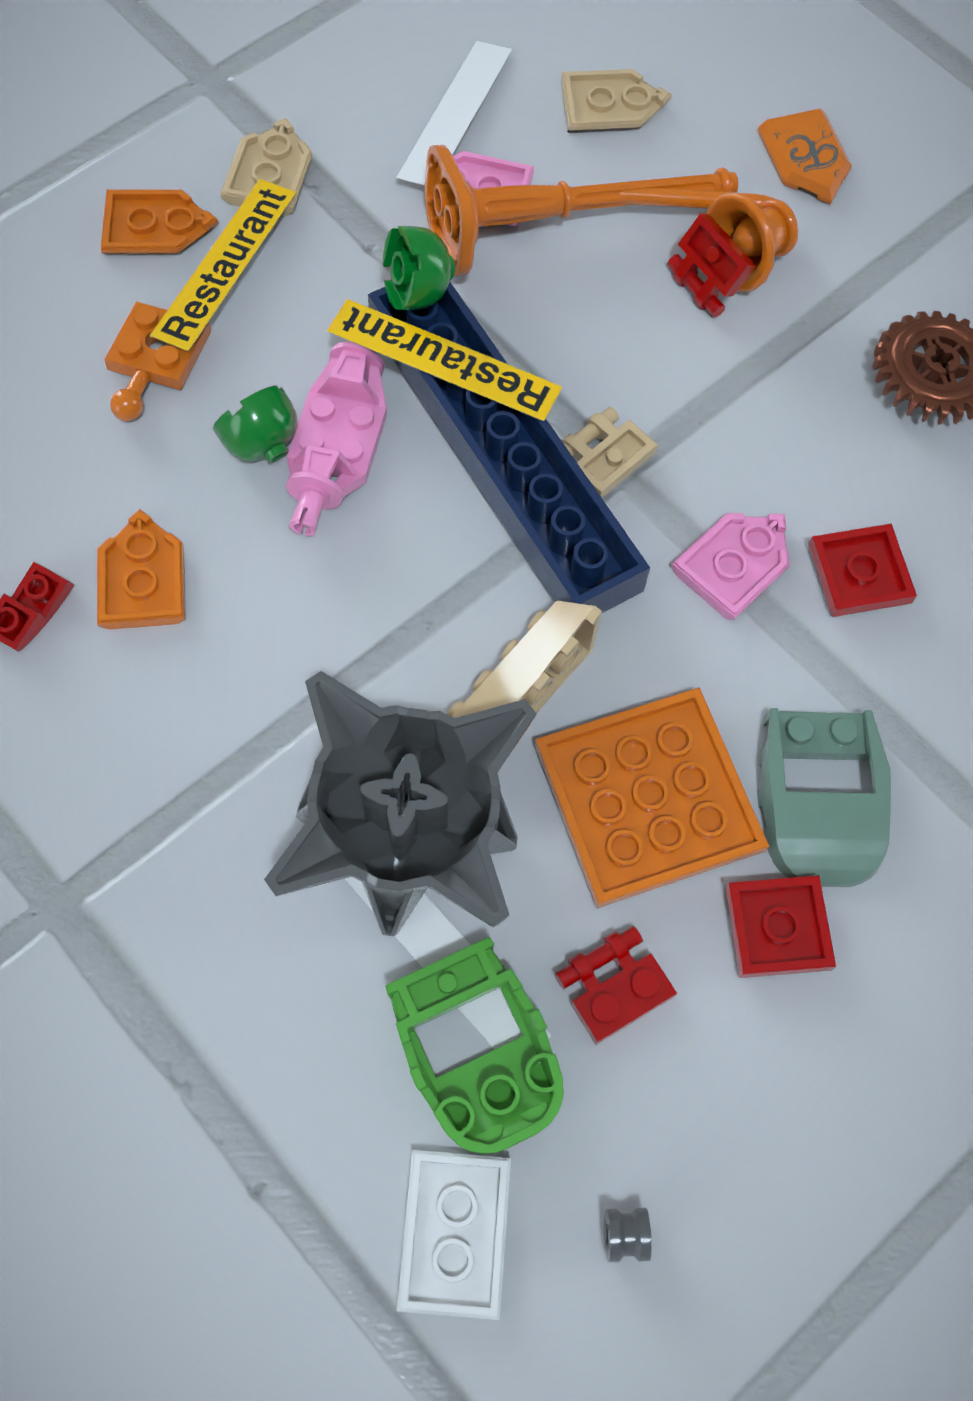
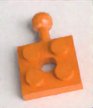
M136 301L104 358L107 370L132 376L126 389L116 391L111 397L110 408L114 416L122 421L137 419L143 410L141 395L149 381L181 390L211 333L209 322L189 351L171 344L161 346L158 349L149 348L151 344L161 340L150 337V335L167 310Z

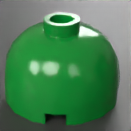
M398 226V228H392L389 231L383 252V267H390L391 280H384L389 302L397 310L428 308L442 298L450 280L454 277L455 262L453 257L449 255L446 245L438 234L428 228Z
M277 385L261 389L240 401L243 407L234 416H232L228 409L214 423L212 429L232 455L248 462L266 459L268 464L281 459L289 452L286 445L295 436L298 426L297 413L284 389L282 387L279 389Z

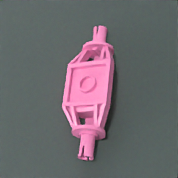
M340 342L332 347L329 363L309 390L295 436L287 454L290 476L287 479L286 489L298 501L289 527L302 535L305 525L307 527L305 536H313L316 532V526L322 509H334L340 506L344 497L367 483L386 422L387 407L381 380L385 366L383 359L377 352L354 342ZM331 475L338 476V479L334 482L330 480Z

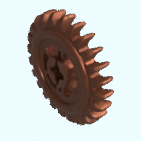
M920 311L917 312L915 318L912 315H905L902 317L901 322L891 323L888 331L881 334L879 343L873 352L876 358L872 369H880L875 378L876 383L888 380L882 391L883 396L891 391L898 392L893 401V407L898 406L900 402L908 400L909 405L906 415H911L914 410L921 407L923 413L922 422L928 419L932 411H936L938 425L945 421L949 412L953 415L954 424L960 422L964 411H966L967 419H973V328L969 327L970 320L964 318L960 322L956 321V315L949 313L945 318L940 311H933L931 317H929L926 312ZM922 346L925 354L916 352L915 350L918 347ZM960 355L965 361L966 365L960 364ZM965 377V378H964L962 381H960V382H957V381H956L957 378Z

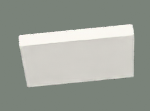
M412 1150L397 1311L500 1320L511 1158Z

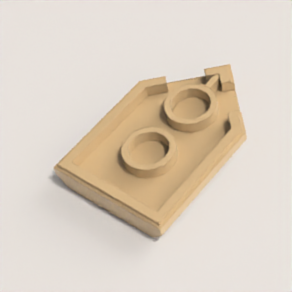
M633 69L562 72V93L568 130L641 127L671 99L672 94L661 87L656 89L644 82V76Z
M284 118L273 123L274 128L259 135L253 132L240 139L220 193L221 198L229 205L240 207L258 180L262 179L295 191L296 194L281 215L287 216L294 211L313 155L307 144L296 135L294 127L288 119Z

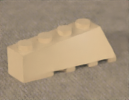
M556 601L547 612L543 609L540 610L530 621L527 628L529 632L520 642L514 639L508 644L500 657L501 663L492 672L489 669L484 671L473 686V694L465 702L457 701L450 708L447 715L457 718L523 699L538 713L594 649L602 611L596 606Z

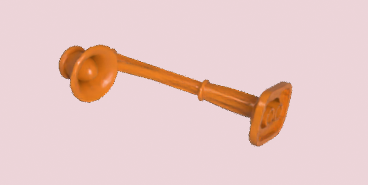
M432 145L427 152L425 206L430 230L437 233L442 239L449 255L453 257L455 262L454 276L469 274L473 266L478 227L520 223L558 215L561 218H567L570 211L627 205L708 209L706 214H709L756 265L738 289L739 292L754 291L765 283L774 266V256L787 255L794 249L798 240L799 229L797 219L792 209L785 202L767 195L737 193V174L729 172L724 167L716 169L713 174L569 187L565 181H559L557 185H507L474 189L470 183H467L450 150L445 145Z

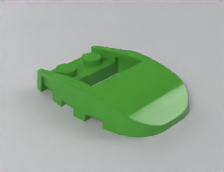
M490 937L385 985L393 1006L397 1030L410 1068L409 1072L417 1090L421 1092L445 1133L457 1145L468 1151L482 1154L504 1151L544 1130L558 1114L564 1096L563 1076L557 1056L553 1054L546 1033L547 1025L539 1009H535L522 989L523 985L512 969L506 970L493 952L495 944ZM500 988L522 1037L436 1078L414 1029Z

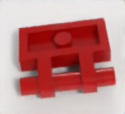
M700 213L678 243L680 248L687 254L686 257L682 259L679 254H675L668 260L667 266L674 272L673 278L682 287L686 286L695 296L694 302L701 310L707 309L715 318L725 310L724 304L718 299L719 291L725 297H733L756 265L709 214ZM698 268L708 278L705 283L698 277Z
M635 926L621 934L616 931L603 938L604 944L585 955L581 952L568 959L569 965L554 973L557 982L563 990L577 981L585 993L571 1002V1006L595 1045H598L671 1000L677 994L652 953L637 962L631 956L629 950L643 942L642 936ZM613 960L620 972L600 984L594 975V971Z

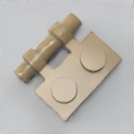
M608 407L601 414L594 413L585 421V427L576 434H568L561 440L573 458L577 460L578 465L601 498L656 454L658 446L654 440L631 420H627L619 428L614 426L613 424L619 419V415L612 407ZM595 438L603 440L593 449L588 446Z

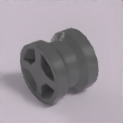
M635 1208L631 1214H621L617 1209H605L604 1234L608 1262H620L623 1257L634 1256L639 1262L650 1261L651 1227L647 1208Z

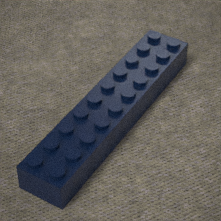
M449 282L446 292L439 301L428 308L419 310L395 309L389 302L385 287L368 294L369 308L508 364L451 282ZM393 359L554 602L564 601L592 605L604 613L644 592L650 566L547 419L544 421Z

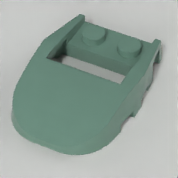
M771 708L763 721V726H768L767 742L760 753L759 767H761L760 788L757 790L758 808L763 810L766 824L764 835L769 844L768 853L774 865L787 878L820 875L822 887H851L866 882L878 871L886 855L889 845L891 814L890 766L872 710H865L864 713L784 712L778 711V708ZM783 759L869 761L873 793L786 791Z

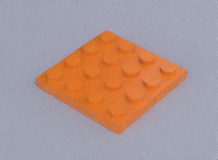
M700 687L535 739V749L597 909L766 852L769 848V844Z

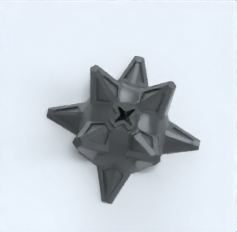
M322 671L306 680L305 684L323 748L315 760L311 778L297 808L296 818L304 823V826L264 879L273 894L280 896L354 877L362 882L381 933L387 936H395L399 933L428 888L491 927H495L503 922L510 914L491 854L513 851L517 847L518 836L500 791L498 772L536 717L537 713L523 699L454 718L441 711H427L399 705L381 708Z

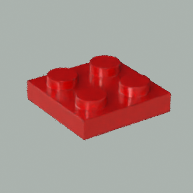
M892 523L812 536L808 545L832 617L912 604L916 599L917 594Z
M820 875L730 882L727 884L725 889L740 978L832 971L836 967Z

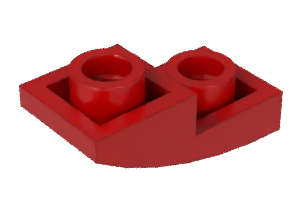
M33 562L12 597L3 593L0 598V642L20 652L49 622L65 601L74 585L38 563Z

